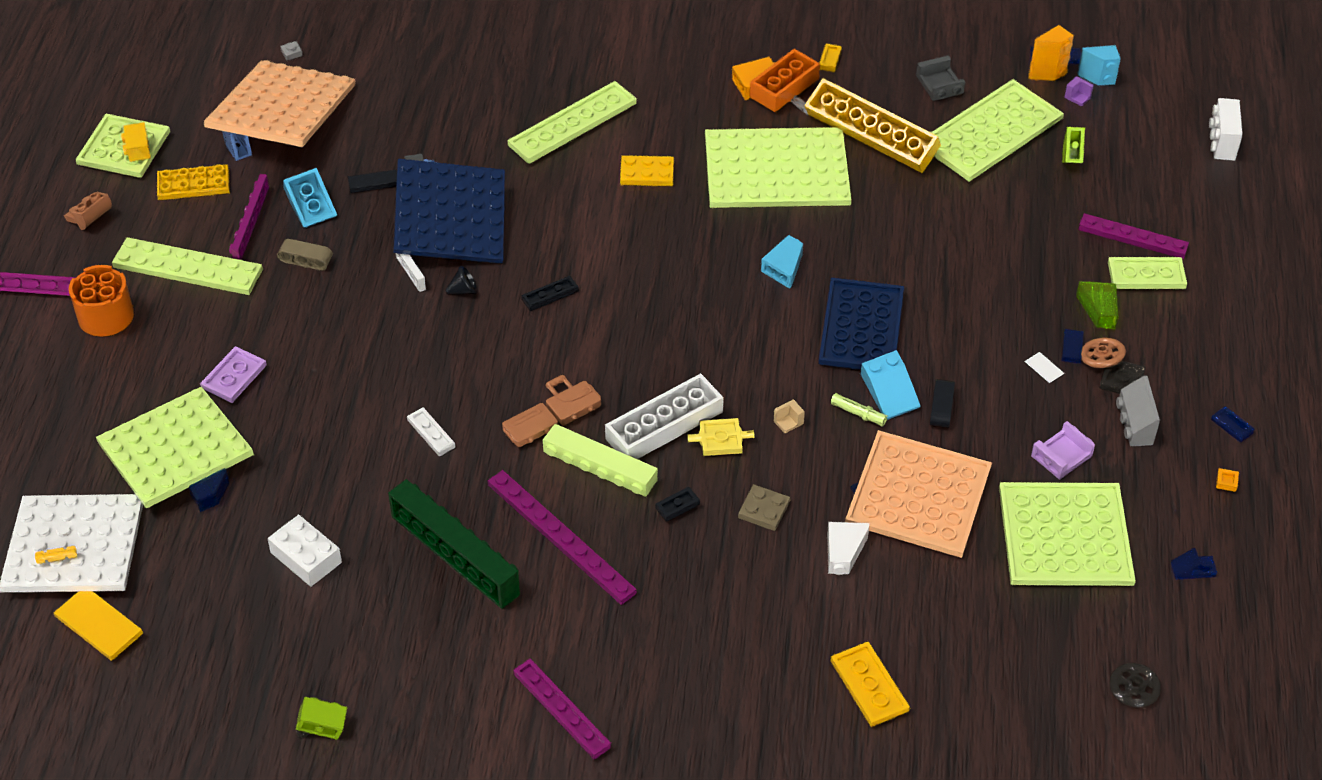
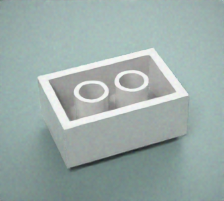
M1218 98L1217 105L1213 106L1214 116L1209 121V128H1212L1210 140H1213L1211 152H1214V159L1235 161L1242 138L1240 101Z
M299 514L267 538L270 552L310 587L342 563L339 548Z

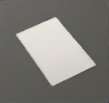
M1040 352L1024 361L1049 383L1065 374Z

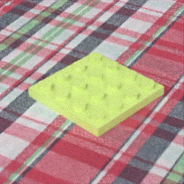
M105 114L76 158L77 165L142 178L170 133L169 126ZM144 122L151 158L130 162L128 155H124L123 145L126 144H123L121 133H124L123 126Z

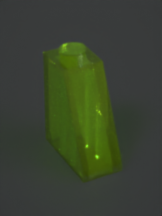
M1079 281L1076 297L1096 328L1115 329L1118 319L1116 284Z

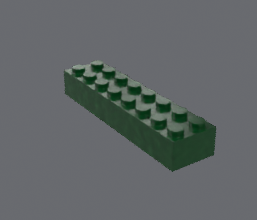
M406 479L388 493L392 518L501 609L505 608L520 595L519 571L517 567L504 560L499 552L493 551L486 541H481L476 537L471 529L465 528L458 518H453L448 514L443 506L437 505L430 495H425L416 484H412Z

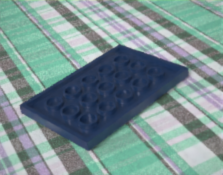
M831 277L818 364L861 369L862 363L897 350L904 286Z

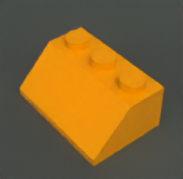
M1058 25L1036 38L1028 78L1055 81L1065 76L1068 71L1067 67L1074 35Z

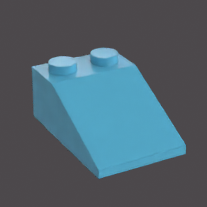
M317 168L283 180V188L303 228L337 216Z
M897 350L862 363L861 376L880 412L888 416L887 420L920 408V403L909 374Z

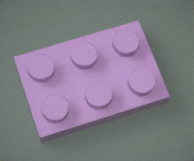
M235 346L200 385L204 390L233 403L267 366L266 360Z

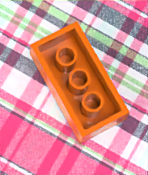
M793 49L750 81L749 97L776 112L791 101L795 95H799L819 79L820 63Z

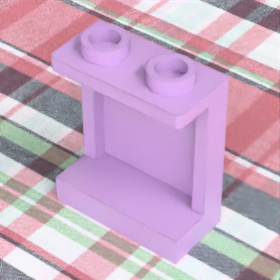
M1066 421L1063 424L1062 430L1044 443L1040 440L1034 443L1031 456L1060 480L1092 457L1095 444L1075 426Z

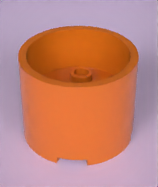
M95 265L83 269L84 272L76 278H72L69 284V294L80 328L93 336H110L121 332L131 323L134 317V308L124 274L112 269V266Z

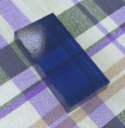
M1064 330L1061 361L1081 363L1084 331Z
M1226 406L1213 414L1211 418L1212 421L1240 443L1251 436L1255 430Z

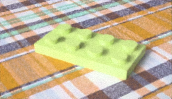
M1109 257L1108 259L1113 289H1186L1187 287L1182 257Z

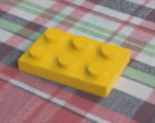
M622 156L620 185L673 186L674 157Z

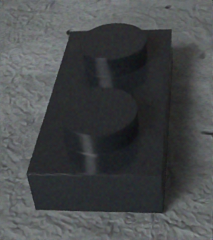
M687 487L657 502L655 508L667 522L700 505V499L690 487Z

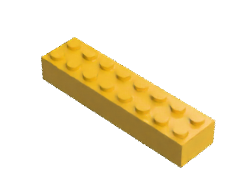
M824 78L804 105L808 115L831 127L843 130V133L921 173L924 172L941 146L938 136Z

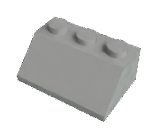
M1142 376L1122 388L1120 396L1116 399V406L1121 411L1120 421L1125 426L1124 435L1128 439L1130 446L1153 445L1160 422L1148 376Z

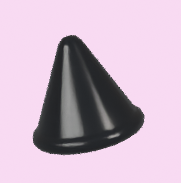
M460 266L445 291L447 294H476L477 286L470 272L464 266Z

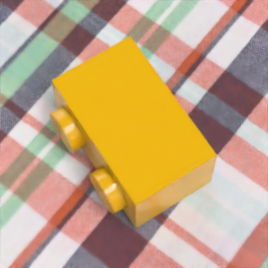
M145 123L124 125V133H121L123 144L126 143L123 145L124 155H128L130 162L150 159Z

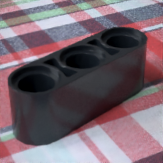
M936 379L930 425L949 428L955 381Z

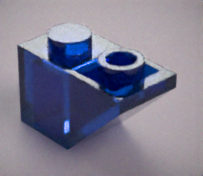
M221 469L189 486L191 497L200 512L220 503L229 485L226 469Z

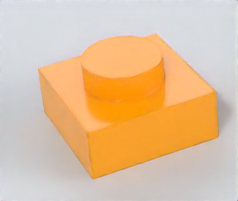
M1219 468L1216 488L1236 492L1239 472Z

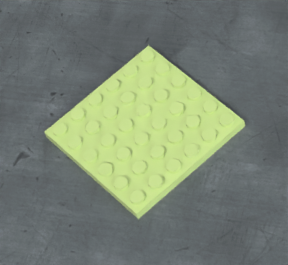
M202 387L194 389L96 437L98 444L146 509L254 455L253 449Z
M1000 482L999 492L1011 585L1134 586L1135 575L1119 483Z

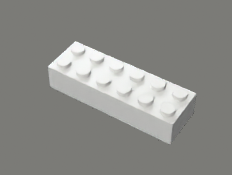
M699 374L605 424V439L615 450L638 459L699 426L700 421L710 420L723 413V397L702 374Z

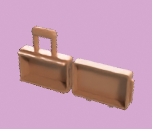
M560 375L546 383V388L554 395L546 400V406L540 403L502 423L503 431L517 447H521L547 434L554 424L558 425L559 422L564 426L601 406V396L586 381L573 386L564 375ZM564 382L568 389L558 393L553 387Z

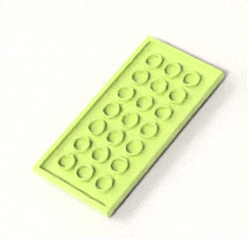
M1012 79L931 132L938 136L941 143L934 157L970 182L1062 120L1064 113Z

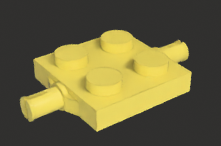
M738 418L703 420L699 423V434H687L688 443L700 442L703 456L742 453L743 439L754 438V430L742 431Z

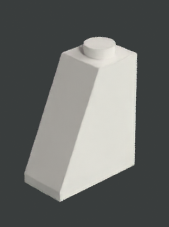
M828 523V574L842 575L850 573L868 539L869 523Z

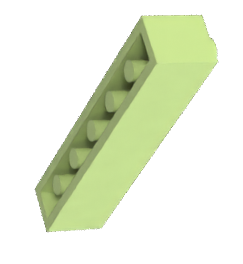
M557 424L553 425L543 439V451L549 456L559 458L565 463L575 465L583 471L591 472L636 494L646 497L658 480V468Z

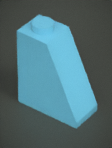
M788 235L762 258L761 272L790 289L802 258L803 243Z

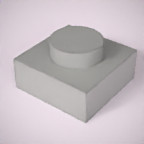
M296 41L280 46L281 52L287 61L303 56L302 50Z

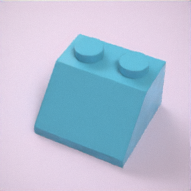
M1116 45L1082 48L1078 76L1097 85L1115 84L1121 59Z

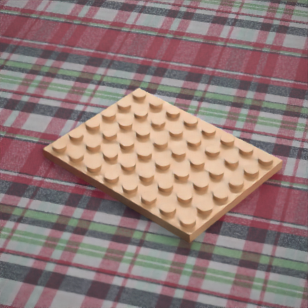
M268 60L260 61L204 120V127L303 147L355 86V79L348 76L333 75L332 73H322L317 70L302 69L298 66H286L283 63H271Z

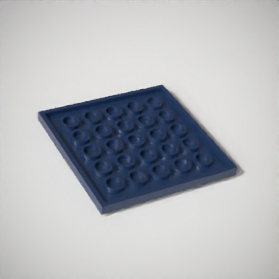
M398 159L393 253L502 263L505 170Z

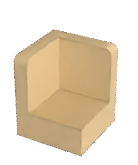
M793 399L775 408L774 422L784 433H787L804 424L805 412Z

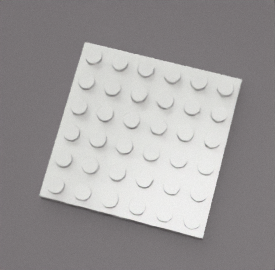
M136 494L22 496L0 580V592L125 591L143 508L142 502ZM73 545L77 549L76 558L68 559V557H65V560L52 562L46 560V563L40 564L36 563L35 552L44 550V552H47L49 549L61 547L67 549V546Z

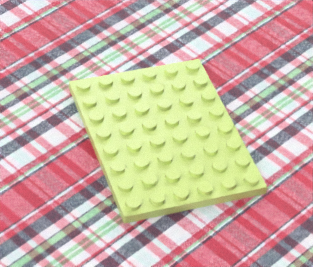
M837 127L705 130L710 208L851 205L843 130Z

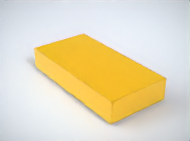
M825 44L820 60V70L835 72L842 46Z

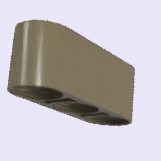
M285 239L277 253L278 259L284 263L316 270H325L333 256V252L328 247L293 239Z

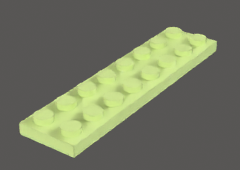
M614 81L509 139L508 146L530 164L635 105L636 98Z
M128 237L112 261L113 268L250 295L263 270L262 264Z

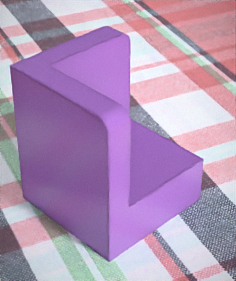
M1076 76L1067 84L1065 98L1083 106L1091 98L1093 85Z

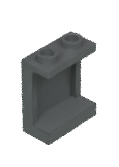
M949 56L917 64L916 76L932 101L964 94L965 81L964 79L958 80L950 68L951 59Z

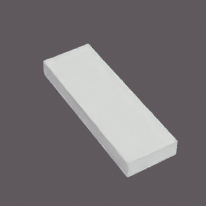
M396 253V258L418 291L426 290L425 277L410 255Z
M424 407L407 416L409 423L439 457L456 448L454 441Z

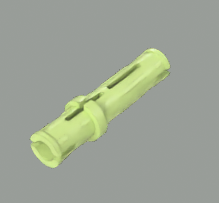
M837 393L831 399V405L858 415L864 421H871L882 427L887 421V415L873 410L871 406L861 405Z

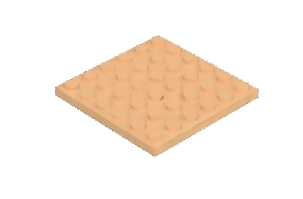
M878 430L845 522L869 523V531L962 558L992 462Z

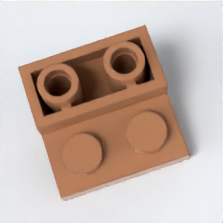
M94 192L90 196L83 198L82 202L77 206L70 208L64 217L67 222L76 223L80 230H84L111 209L112 203L108 194Z

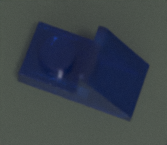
M1196 548L1171 560L1175 579L1216 577L1217 570L1213 556H1198Z

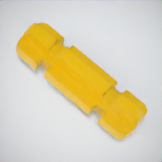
M74 545L67 546V549L61 547L49 549L47 552H44V550L35 552V560L38 564L46 563V560L52 562L65 560V557H68V559L77 557V549Z

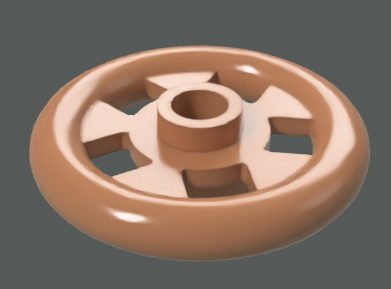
M1113 338L1093 339L1087 342L1080 351L1081 360L1086 365L1094 368L1115 366L1126 355L1125 346ZM1117 348L1118 351L1112 352V349Z

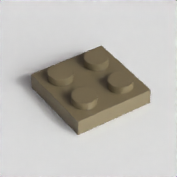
M753 484L738 513V518L776 531L790 503V497Z

